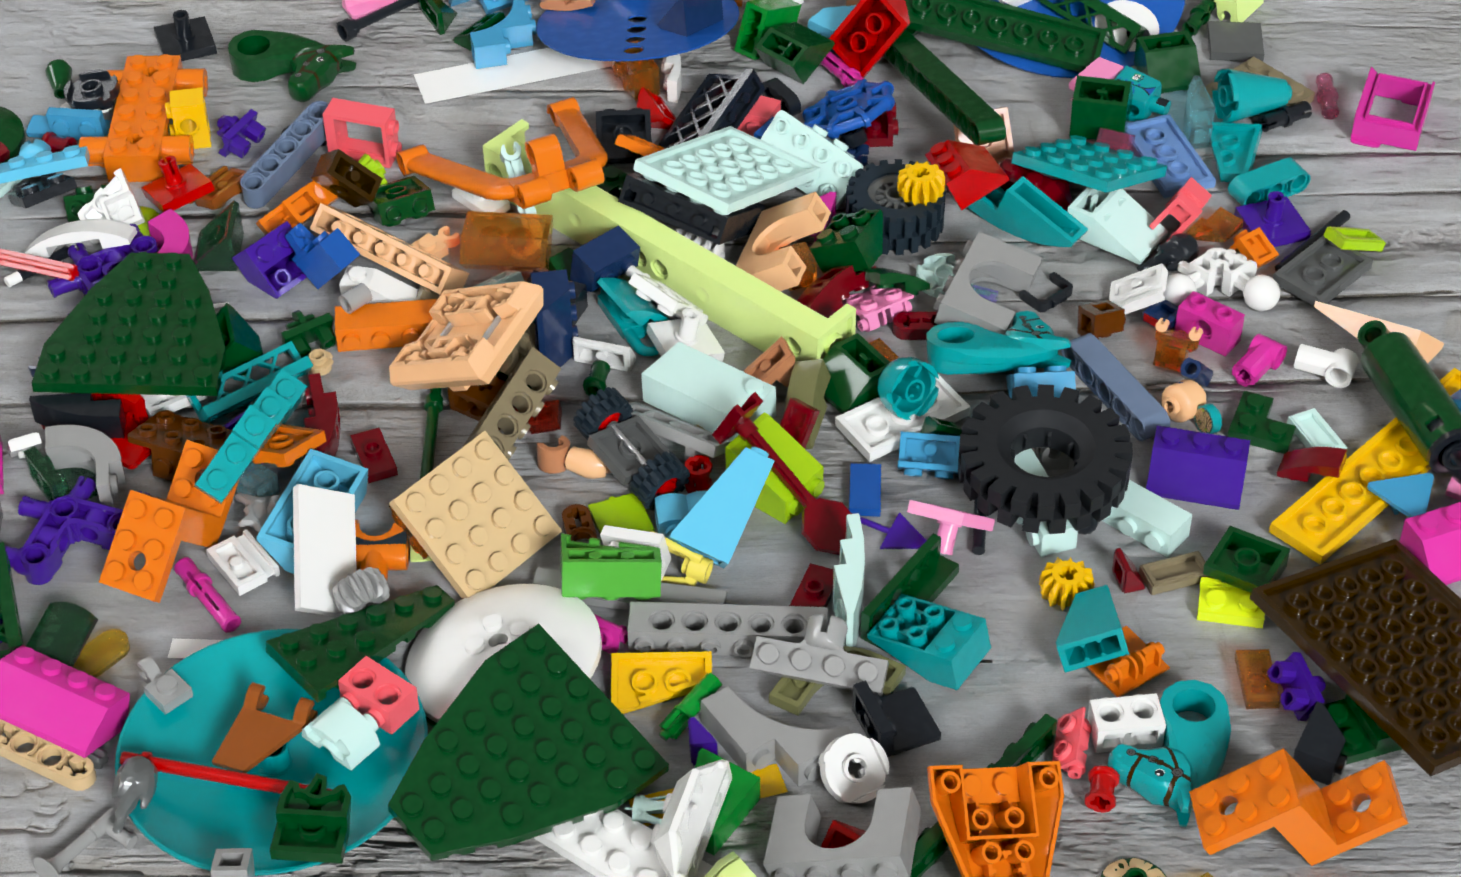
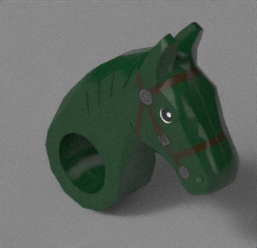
M266 30L244 31L233 37L228 44L234 76L242 81L259 82L285 73H293L288 81V91L292 99L298 102L309 101L319 91L331 85L338 73L353 71L356 69L357 64L356 62L341 59L354 54L355 50L352 46L324 45L316 40L287 32Z

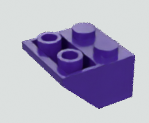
M288 221L232 257L249 283L275 299L307 278L292 260L296 253L285 238V235L292 229Z

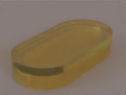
M118 629L104 631L75 652L69 660V666L95 678L99 677L129 653L130 643L127 634Z

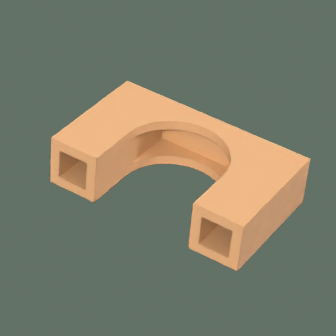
M813 192L761 211L736 266L779 291L798 286L806 270V265L792 246H786L795 240L823 231L831 214L830 210L819 195Z

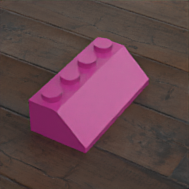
M1461 502L1405 519L1399 541L1446 585L1461 581Z
M24 645L0 659L1 720L83 758H86L122 731L129 715L130 693Z

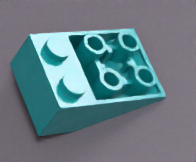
M904 594L898 597L867 634L869 640L929 682L955 690L960 688L991 649L986 618Z

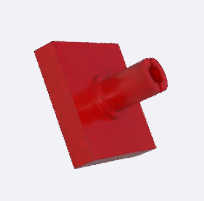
M175 156L165 157L166 163L163 159L159 160L158 165L164 176L141 187L145 197L162 212L169 209L174 211L215 191L212 181L191 163L179 169Z

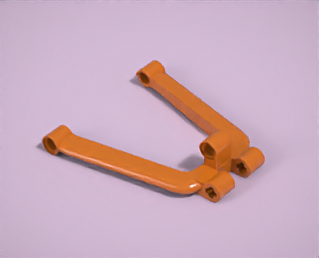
M570 97L547 105V114L550 113L554 125L560 127L576 157L566 162L563 160L561 146L554 133L525 142L526 155L533 173L514 178H501L430 154L424 144L396 153V158L400 171L404 176L416 173L486 199L509 200L522 209H526L551 201L553 193L568 188L578 192L603 184L605 178L602 167L606 165L608 155L582 115L577 100L574 97Z

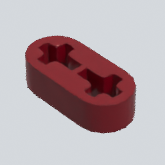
M900 312L893 319V334L901 340H926V333L934 327L933 325H938L934 323L937 312Z

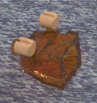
M1160 318L1155 325L1157 346L1153 365L1181 372V364L1188 358V353L1197 350L1203 330L1202 328L1196 330L1195 326L1189 334L1183 330H1167L1170 325L1169 320L1166 319L1164 322L1163 318Z

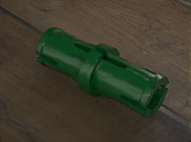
M1201 0L1198 5L1191 9L1189 18L1182 25V31L1188 30L1191 37L1195 36L1200 27L1211 18V12L1216 8V2L1214 0Z

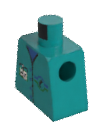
M1126 65L1114 80L1132 82L1133 99L1128 121L1135 122L1148 119L1153 112L1167 115L1171 101L1161 98V82Z

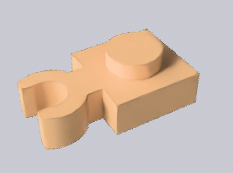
M444 226L439 229L436 236L428 233L411 245L442 259L449 254L448 248L459 245L460 237L457 232L450 236V228Z

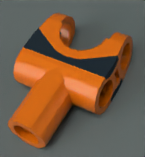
M400 518L396 519L388 532L377 536L363 533L360 529L359 520L355 519L357 570H364L367 567L378 568L387 581L388 571L408 570L410 552L407 527Z

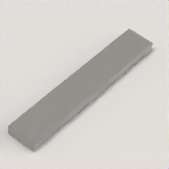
M537 567L532 584L547 585L561 589V572L557 569ZM661 582L660 597H652L649 600H638L634 597H620L616 600L587 597L582 601L589 606L630 611V601L726 604L727 590Z

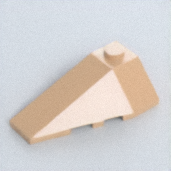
M1315 301L1314 304L1316 309L1356 338L1359 329L1365 323L1373 320L1384 323L1390 332L1404 333L1411 339L1427 363L1439 353L1444 345L1440 340L1421 330Z

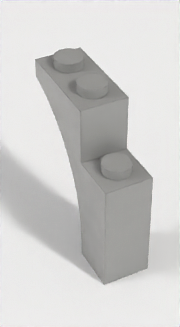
M730 686L701 700V723L739 767L751 773L757 769L767 767L775 760L798 787L821 777L818 763L819 756L825 751L830 742L837 737L853 733L848 726L833 729H806L774 721L748 706Z

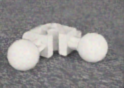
M1218 247L1207 250L1206 253L1190 263L1180 261L1178 263V271L1180 273L1167 277L1166 291L1163 292L1165 300L1179 306L1193 291H1198L1208 296L1213 292L1214 286H1221V292L1230 297L1237 291L1242 290L1245 303L1251 309L1260 312L1272 309L1278 303L1281 294L1279 284L1272 277L1263 274L1255 276L1257 271V263L1255 261H1247L1245 255L1236 254L1234 249L1226 250Z

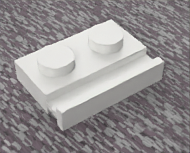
M1161 263L1112 281L1109 300L1124 308L1125 315L1164 301L1165 296L1163 292L1166 291L1168 270Z
M247 529L243 531V535L237 538L232 536L206 549L208 559L239 596L268 582L267 578L275 575L277 577L280 575L279 566Z

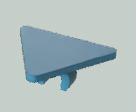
M1432 473L1372 481L1368 483L1367 489L1390 504L1394 515H1398L1400 511L1410 518L1427 512L1434 475Z

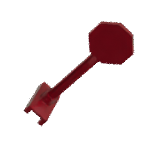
M754 392L742 407L737 404L732 408L712 436L721 444L738 433L752 447L766 451L769 454L768 458L775 460L771 468L804 507L802 511V535L816 551L840 555V540L846 539V515L852 513L842 502L823 498L815 499L758 432L759 428L750 418L762 404L763 400Z

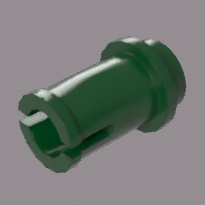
M602 360L593 362L589 376L583 381V388L588 396L592 394L596 396L598 390L602 389L604 391L607 387L606 379L611 369L607 362Z

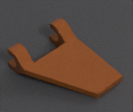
M252 682L247 690L243 707L214 756L212 764L227 770L247 773L302 732V729L317 717L318 712L312 709L315 702L301 697L296 705L293 720L262 712L269 701V697L263 694L266 688L264 685Z

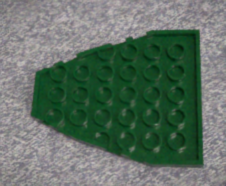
M139 252L130 253L87 292L44 343L32 380L33 392L217 396L227 357L210 291L190 254Z
M538 623L482 663L423 740L388 803V811L427 857L434 861L448 858L452 854L465 855L475 853V848L497 844V848L510 846L552 832V827L569 821L575 824L584 821V816L602 810L604 814L614 811L668 772L669 764Z

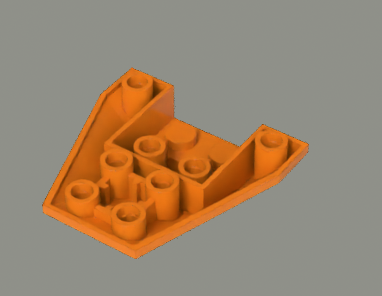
M1060 761L1027 762L1017 767L963 769V765L927 767L930 802L962 877H1050L1064 800Z

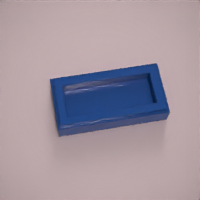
M850 463L849 511L851 513H859L860 516L880 517L881 464Z

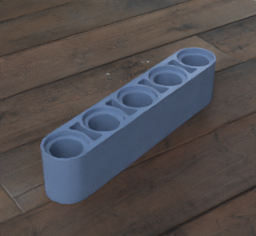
M312 102L242 176L240 181L244 202L249 208L259 209L264 207L326 140L323 112L329 105L327 102Z
M1092 333L1069 340L1071 348L1061 349L1062 356L1071 359L1069 367L1075 371V374L1107 408H1111L1120 416L1119 421L1126 425L1127 429L1137 440L1144 441L1154 437L1157 425L1170 427V418L1166 410Z

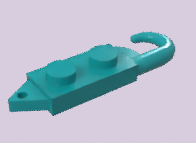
M601 287L600 295H597L598 305L620 336L626 339L637 354L642 356L658 355L659 352L655 346H645L640 340L647 335L646 331L649 320L641 327L628 317Z

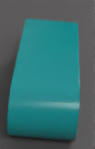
M1288 157L1236 176L1229 183L1228 192L1243 206L1268 200V194L1273 191L1283 193V197L1298 194L1309 185L1311 176L1293 158Z

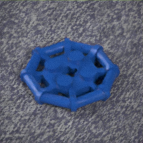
M866 79L858 80L856 84L840 90H829L824 98L803 111L804 124L813 127L814 124L829 132L827 136L830 139L839 138L840 134L861 127L868 128L877 117L885 111L892 110L895 100L892 97L894 86L889 81L876 83L867 82Z

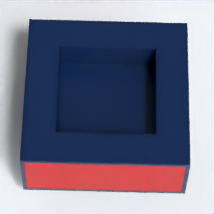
M1167 300L1153 304L1143 312L1142 321L1156 328L1155 325L1160 318H1163L1164 322L1168 319L1170 325L1164 332L1168 333L1176 324L1178 306Z

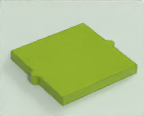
M634 493L619 497L611 496L608 500L588 505L599 534H601L604 525L647 532L655 531L642 502Z

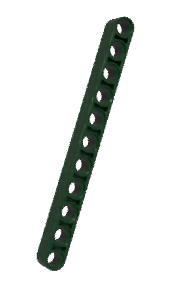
M905 29L883 57L976 146L1004 140L1006 137V127L1002 117Z

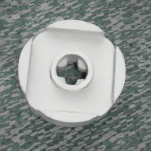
M857 733L846 734L834 739L828 744L825 751L820 754L818 760L820 775L825 788L840 803L858 804L873 800L877 796V790L884 789L886 774H889V761L882 746L874 739H869ZM850 760L853 763L859 762L861 764V769L857 771L858 778H855L853 774L850 775L848 772Z

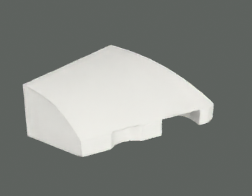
M121 168L113 173L115 177L104 189L100 187L94 194L93 200L85 204L77 213L80 220H111L128 225L136 224L137 226L146 222ZM99 239L90 240L94 245L100 242Z

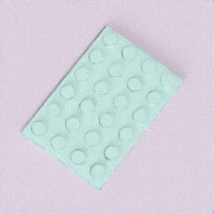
M732 126L635 159L633 168L634 171L643 174L645 179L657 181L665 185L668 190L682 193L690 197L691 201L705 204L721 215H729L732 212L744 209L747 206L815 180L819 177L821 169Z

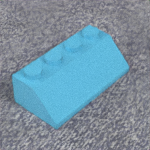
M310 448L257 534V541L285 571L294 574L293 487L297 484L354 494L356 513L367 494L368 468Z

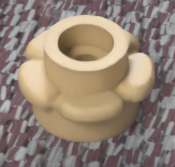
M315 349L308 354L313 364L309 371L310 374L320 373L323 376L331 371L333 355L323 349Z

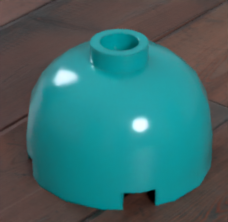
M902 357L890 362L883 369L878 379L877 390L880 401L888 411L905 420H911L909 417L914 414L919 417L924 415L933 406L938 396L939 388L935 386V377L939 379L937 371L932 365L914 357Z

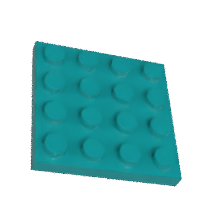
M1076 135L1070 136V139L1067 140L1056 139L1054 143H1040L1038 147L1027 146L1025 150L1013 152L1011 162L1021 167L1105 193L1165 177L1167 166L1157 163L1156 158L1147 156L1139 158L1133 156L1134 153L1132 151L1124 149L1116 151L1110 149L1109 144L1101 142L1089 143L1086 142L1087 138Z

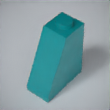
M1108 584L1075 594L1056 640L1057 650L1065 673L1129 654Z

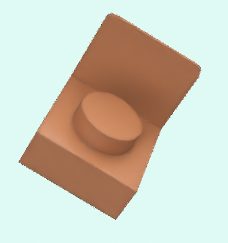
M781 336L743 372L770 385L778 380L788 388L795 364V356L786 340Z

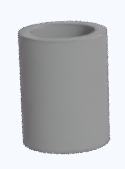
M360 283L340 295L338 299L343 310L351 314L372 301V294L365 284Z

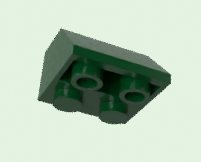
M797 22L770 27L754 48L765 65L804 85L835 43Z
M1188 30L1137 37L1134 64L1138 71L1161 82V94L1201 88L1202 81L1197 48Z
M1077 75L1072 99L1069 137L1076 135L1087 138V141L1124 145L1133 99L1132 82Z
M862 209L851 214L839 213L831 218L830 224L824 231L818 234L817 240L809 248L823 274L832 268L853 265L855 272L865 271V269H869L875 264L883 253V212L881 209L869 211L868 209Z
M858 333L834 344L823 359L831 375L824 398L843 414L879 397L877 390L878 379L890 361Z

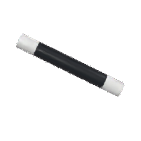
M70 243L53 252L48 259L62 261L68 258V248L73 244L78 251L79 249L76 243ZM18 270L4 277V281L10 288L36 273Z

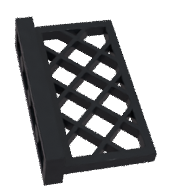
M745 69L741 75L708 74L658 145L669 148L728 126L738 129L765 90L755 70ZM714 83L720 84V85H718V86H716V87L710 89L711 86H712ZM722 92H724L723 95H721V96H719V97H717V98H715L714 100L711 101V98H713V97H715V96L721 94ZM707 101L706 104H704V105H702V106L696 108L698 105H700V104H702L703 102ZM709 111L711 112L710 114H708V115H706V116H704V117H702V118H700V119H697V117H699V116H701V115H703V114H705V113H707V112H709ZM692 120L694 121V122H692L691 124H689V125L683 127L684 124H686V123H688V122H690V121H692ZM697 130L695 134L684 139V136ZM680 139L679 142L673 144L672 146H669L674 141Z

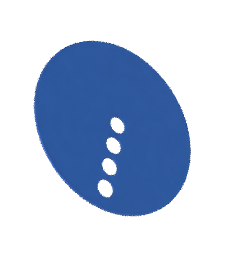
M596 0L593 6L572 11L546 10L538 19L536 32L539 39L546 46L572 57L598 61L649 60L692 51L718 40L736 25L739 19V7L734 0H722L723 20L686 37L660 29L657 25L678 0ZM633 17L647 18V20L643 22L628 21ZM632 27L646 28L644 31L637 33L627 31ZM632 37H642L645 39L638 43L626 42L627 39ZM634 47L643 49V51L634 54L624 52L626 49Z

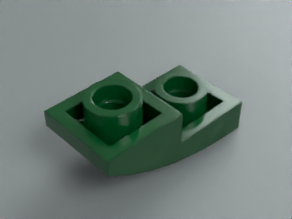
M886 268L865 269V280L875 283L877 288L901 289V291L914 296L919 295V291L930 289V283L900 271Z

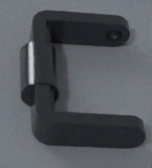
M1052 272L1049 274L1050 281L1063 290L1056 292L1043 302L1026 290L1020 291L1019 297L1036 311L1046 312L1072 296L1073 284L1056 272Z

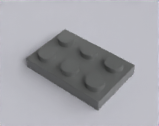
M1322 236L1276 271L1273 279L1281 288L1314 306L1315 301L1327 304L1372 268L1373 259L1357 250L1340 249Z

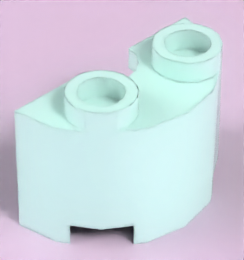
M344 697L337 699L302 729L303 738L318 748L321 746L326 747L331 752L333 758L349 770H353L380 746L377 734L375 733L379 728L376 720L367 713L362 715Z

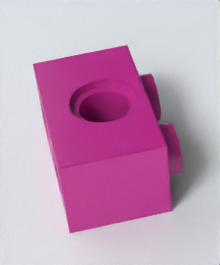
M1193 291L1178 306L1174 333L1191 340L1189 338L1191 329L1194 326L1196 330L1202 328L1203 334L1201 338L1193 342L1226 357L1241 341L1245 314Z

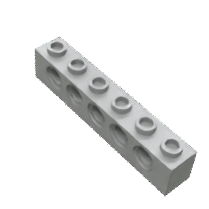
M630 601L627 631L629 653L712 651V656L752 657L756 636L801 643L805 638L808 619L813 614H825L824 619L827 620L828 626V607Z

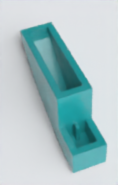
M1024 176L1006 192L1001 187H998L968 206L970 210L997 228L1027 241L1047 246L1072 247L1088 231L1087 227Z

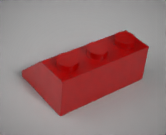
M860 0L829 38L835 43L832 49L850 68L857 69L861 77L864 78L909 26L910 19L906 1Z
M947 140L935 144L928 153L924 154L930 165L937 164L939 170L944 172L945 188L961 210L1010 180L984 146Z

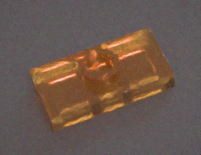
M1269 649L1236 650L1234 658L1245 708H1280L1281 698L1277 683H1272L1267 674L1268 669L1273 665Z

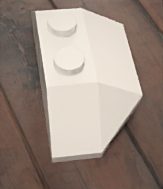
M721 759L693 768L676 782L673 793L667 794L663 805V819L661 824L657 823L654 826L651 835V844L654 845L658 861L667 877H696L732 781L728 760Z

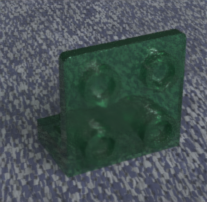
M35 446L23 451L30 477L48 501L68 495L79 476H84L85 480L87 477L91 478L96 483V474L84 468L55 470L49 456H42ZM97 488L92 492L89 499L98 495Z

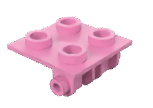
M875 284L867 292L851 294L842 303L843 306L849 304L856 308V315L860 318L857 321L858 329L861 332H870L879 328L880 325L885 326L887 322L892 323L894 316L900 312H911L912 305L908 300L914 298V295L896 288H877Z

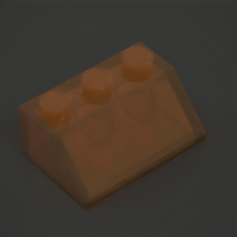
M468 211L461 234L459 264L466 269L533 272V270L539 272L549 271L548 260L551 257L553 215Z

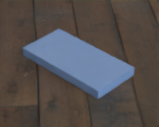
M1170 114L1128 123L1125 142L1134 155L1139 158L1143 156L1153 157L1157 159V163L1167 166L1165 177L1152 180L1164 198L1172 197L1190 177L1205 189L1215 187V177Z

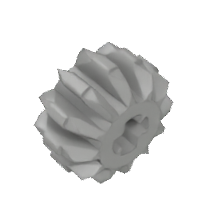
M367 567L364 570L358 569L355 573L348 574L346 578L339 580L338 584L332 589V595L338 610L342 614H349L371 605L383 603L389 598L390 590L387 585L388 582L380 570Z

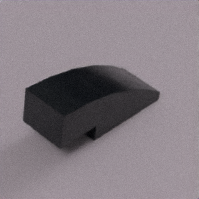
M92 393L30 396L29 398L35 422L45 427L80 425L96 429L109 438H124L126 417L121 399L94 401Z

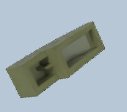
M823 359L795 361L788 386L785 410L790 398H797L820 410L805 449H813L827 409L824 395L831 375Z

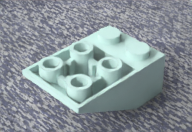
M1087 187L1068 207V213L1088 228V231L1079 240L1139 265L1168 235V230L1160 223L1154 230L1149 227L1155 218L1123 189L1105 193Z

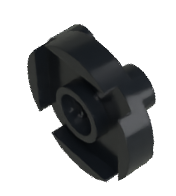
M101 69L83 72L79 74V80L73 83L71 79L64 87V95L71 109L94 110L99 108L100 110H107L114 105L113 100L120 92L117 77L115 75L110 76L109 71Z

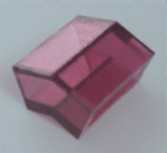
M1100 128L1097 142L1109 144L1110 149L1116 151L1124 149L1133 152L1136 135Z

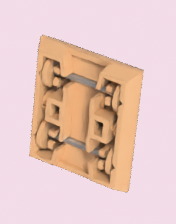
M518 281L444 290L430 309L429 313L433 319L419 339L405 344L389 366L390 383L393 386L408 390L449 387L452 391H467L470 386L490 384L543 307V288L540 285Z

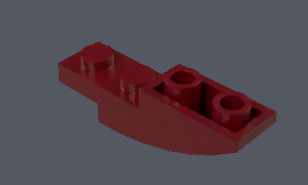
M853 265L836 267L813 281L797 301L822 316L829 318L843 307L842 300L850 297L849 292L866 289L870 284L869 281L865 280V271L855 272Z
M320 373L308 375L310 387H307L305 397L307 406L313 405L314 408H308L309 417L303 418L305 428L325 431L326 442L315 448V450L335 457L341 430L336 391L324 393Z

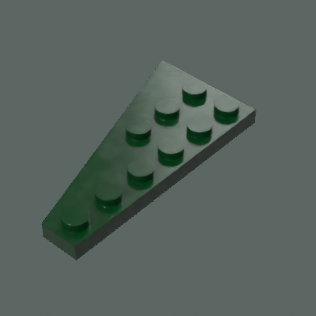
M438 585L426 587L423 590L398 596L395 599L371 605L365 609L343 614L337 618L312 624L310 627L267 640L266 653L319 703L326 698L328 690L333 687L339 689L338 680L365 656H368L377 663L396 651L397 644L402 641L408 643L414 639L416 631L422 627H432L438 619L455 605V600Z

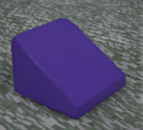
M689 717L690 758L693 766H696L698 752L702 748L718 756L717 741L695 717Z

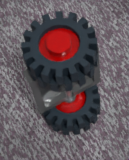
M606 387L604 391L600 389L597 391L596 396L592 394L588 397L590 399L588 402L583 401L581 404L583 408L577 409V416L573 419L575 422L574 426L587 439V445L623 486L630 483L631 491L647 509H655V497L659 495L683 492L685 489L684 485L689 482V470L673 452L668 450L639 416L631 418L633 408L616 388Z

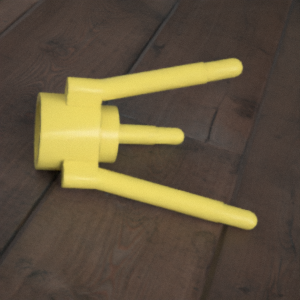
M665 537L669 552L684 559L681 573L686 574V577L664 576L661 582L684 584L687 586H696L697 582L706 584L711 575L714 561L703 557L701 554L692 552Z

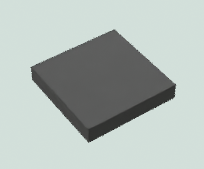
M1208 21L1207 32L1210 60L1247 61L1253 56L1261 61L1264 60L1261 23Z

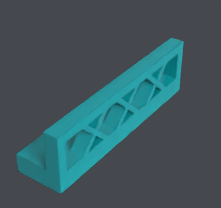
M290 341L222 374L216 401L202 407L196 396H186L200 421L209 423L256 400L265 387L270 386L281 369L298 379L308 374L313 364L308 355L301 358L293 342ZM288 351L294 362L283 368L276 366L278 355ZM272 359L271 364L266 363V361ZM256 366L269 369L268 375L259 380L249 378L252 368ZM247 371L245 377L239 375V374H241V373ZM229 379L243 382L242 388L232 393L223 391L225 382Z

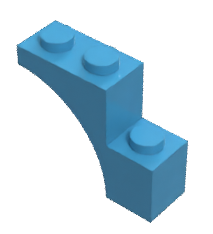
M512 0L511 11L499 23L484 30L470 33L471 53L476 69L507 65L506 54H511L512 48L533 46V35L537 34L535 19H532L530 5H526L524 0Z

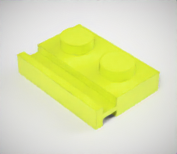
M1201 577L1197 620L1263 629L1265 613L1250 599V592L1214 578Z

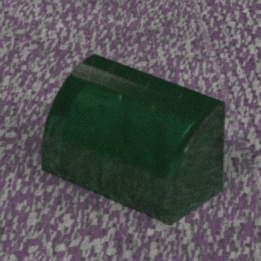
M68 602L50 603L26 647L73 667L98 619L91 612L76 604Z

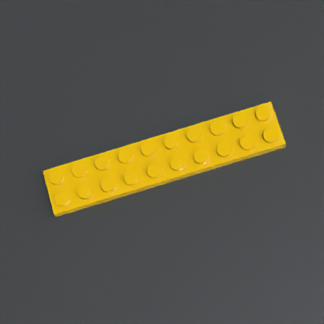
M1453 368L1440 379V382L1450 396L1461 389V371ZM1395 417L1346 459L1339 478L1324 477L1272 521L1269 532L1321 565L1390 505L1367 489L1369 482L1424 474L1431 468Z

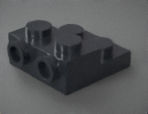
M632 108L630 110L605 109L603 111H596V137L608 155L606 164L635 163V159L644 157L615 145V141L618 135L626 134L652 142L650 109Z

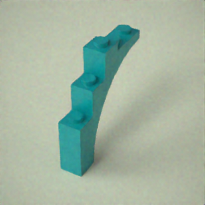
M281 369L270 386L265 387L255 403L249 405L194 487L222 504L272 435L282 424L285 425L301 403L307 385Z

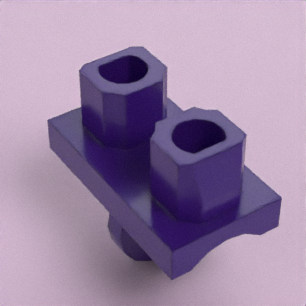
M250 109L240 120L237 116L230 117L228 115H223L218 119L217 126L219 130L217 134L222 137L224 146L219 150V154L226 157L233 153L243 158L251 147V143L245 139L246 137L255 143H259L264 138L266 128L256 121L258 115L256 111Z
M1292 652L1285 661H1276L1268 669L1267 674L1271 682L1281 684L1283 688L1280 701L1284 710L1294 711L1298 721H1307L1316 703L1320 702L1323 704L1325 702L1321 692L1326 688V683L1321 676H1312L1301 652Z

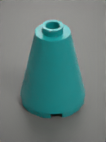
M1221 69L1214 78V82H1218V88L1212 91L1213 107L1217 118L1223 119L1222 123H1232L1287 105L1288 100L1292 97L1290 84L1281 78L1233 69Z

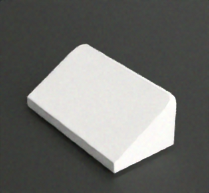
M573 337L574 361L593 364L596 360H602L607 362L612 369L631 372L636 361V355L631 347Z

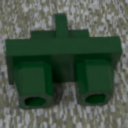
M300 310L292 312L293 321L285 324L287 330L281 332L283 343L280 346L292 341L301 358L311 352L309 343L316 341L321 349L326 350L333 347L336 341L332 329L333 318L330 313L315 318L312 313L304 316Z

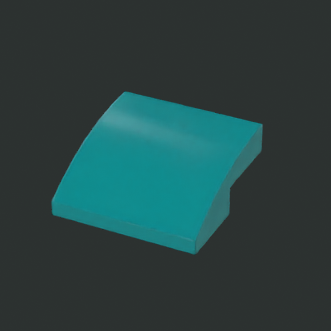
M609 277L600 278L597 281L622 311L641 327L649 319L654 322L671 320L665 313L657 309L658 305L651 300L649 302L639 297L635 293L637 288L629 284V281Z

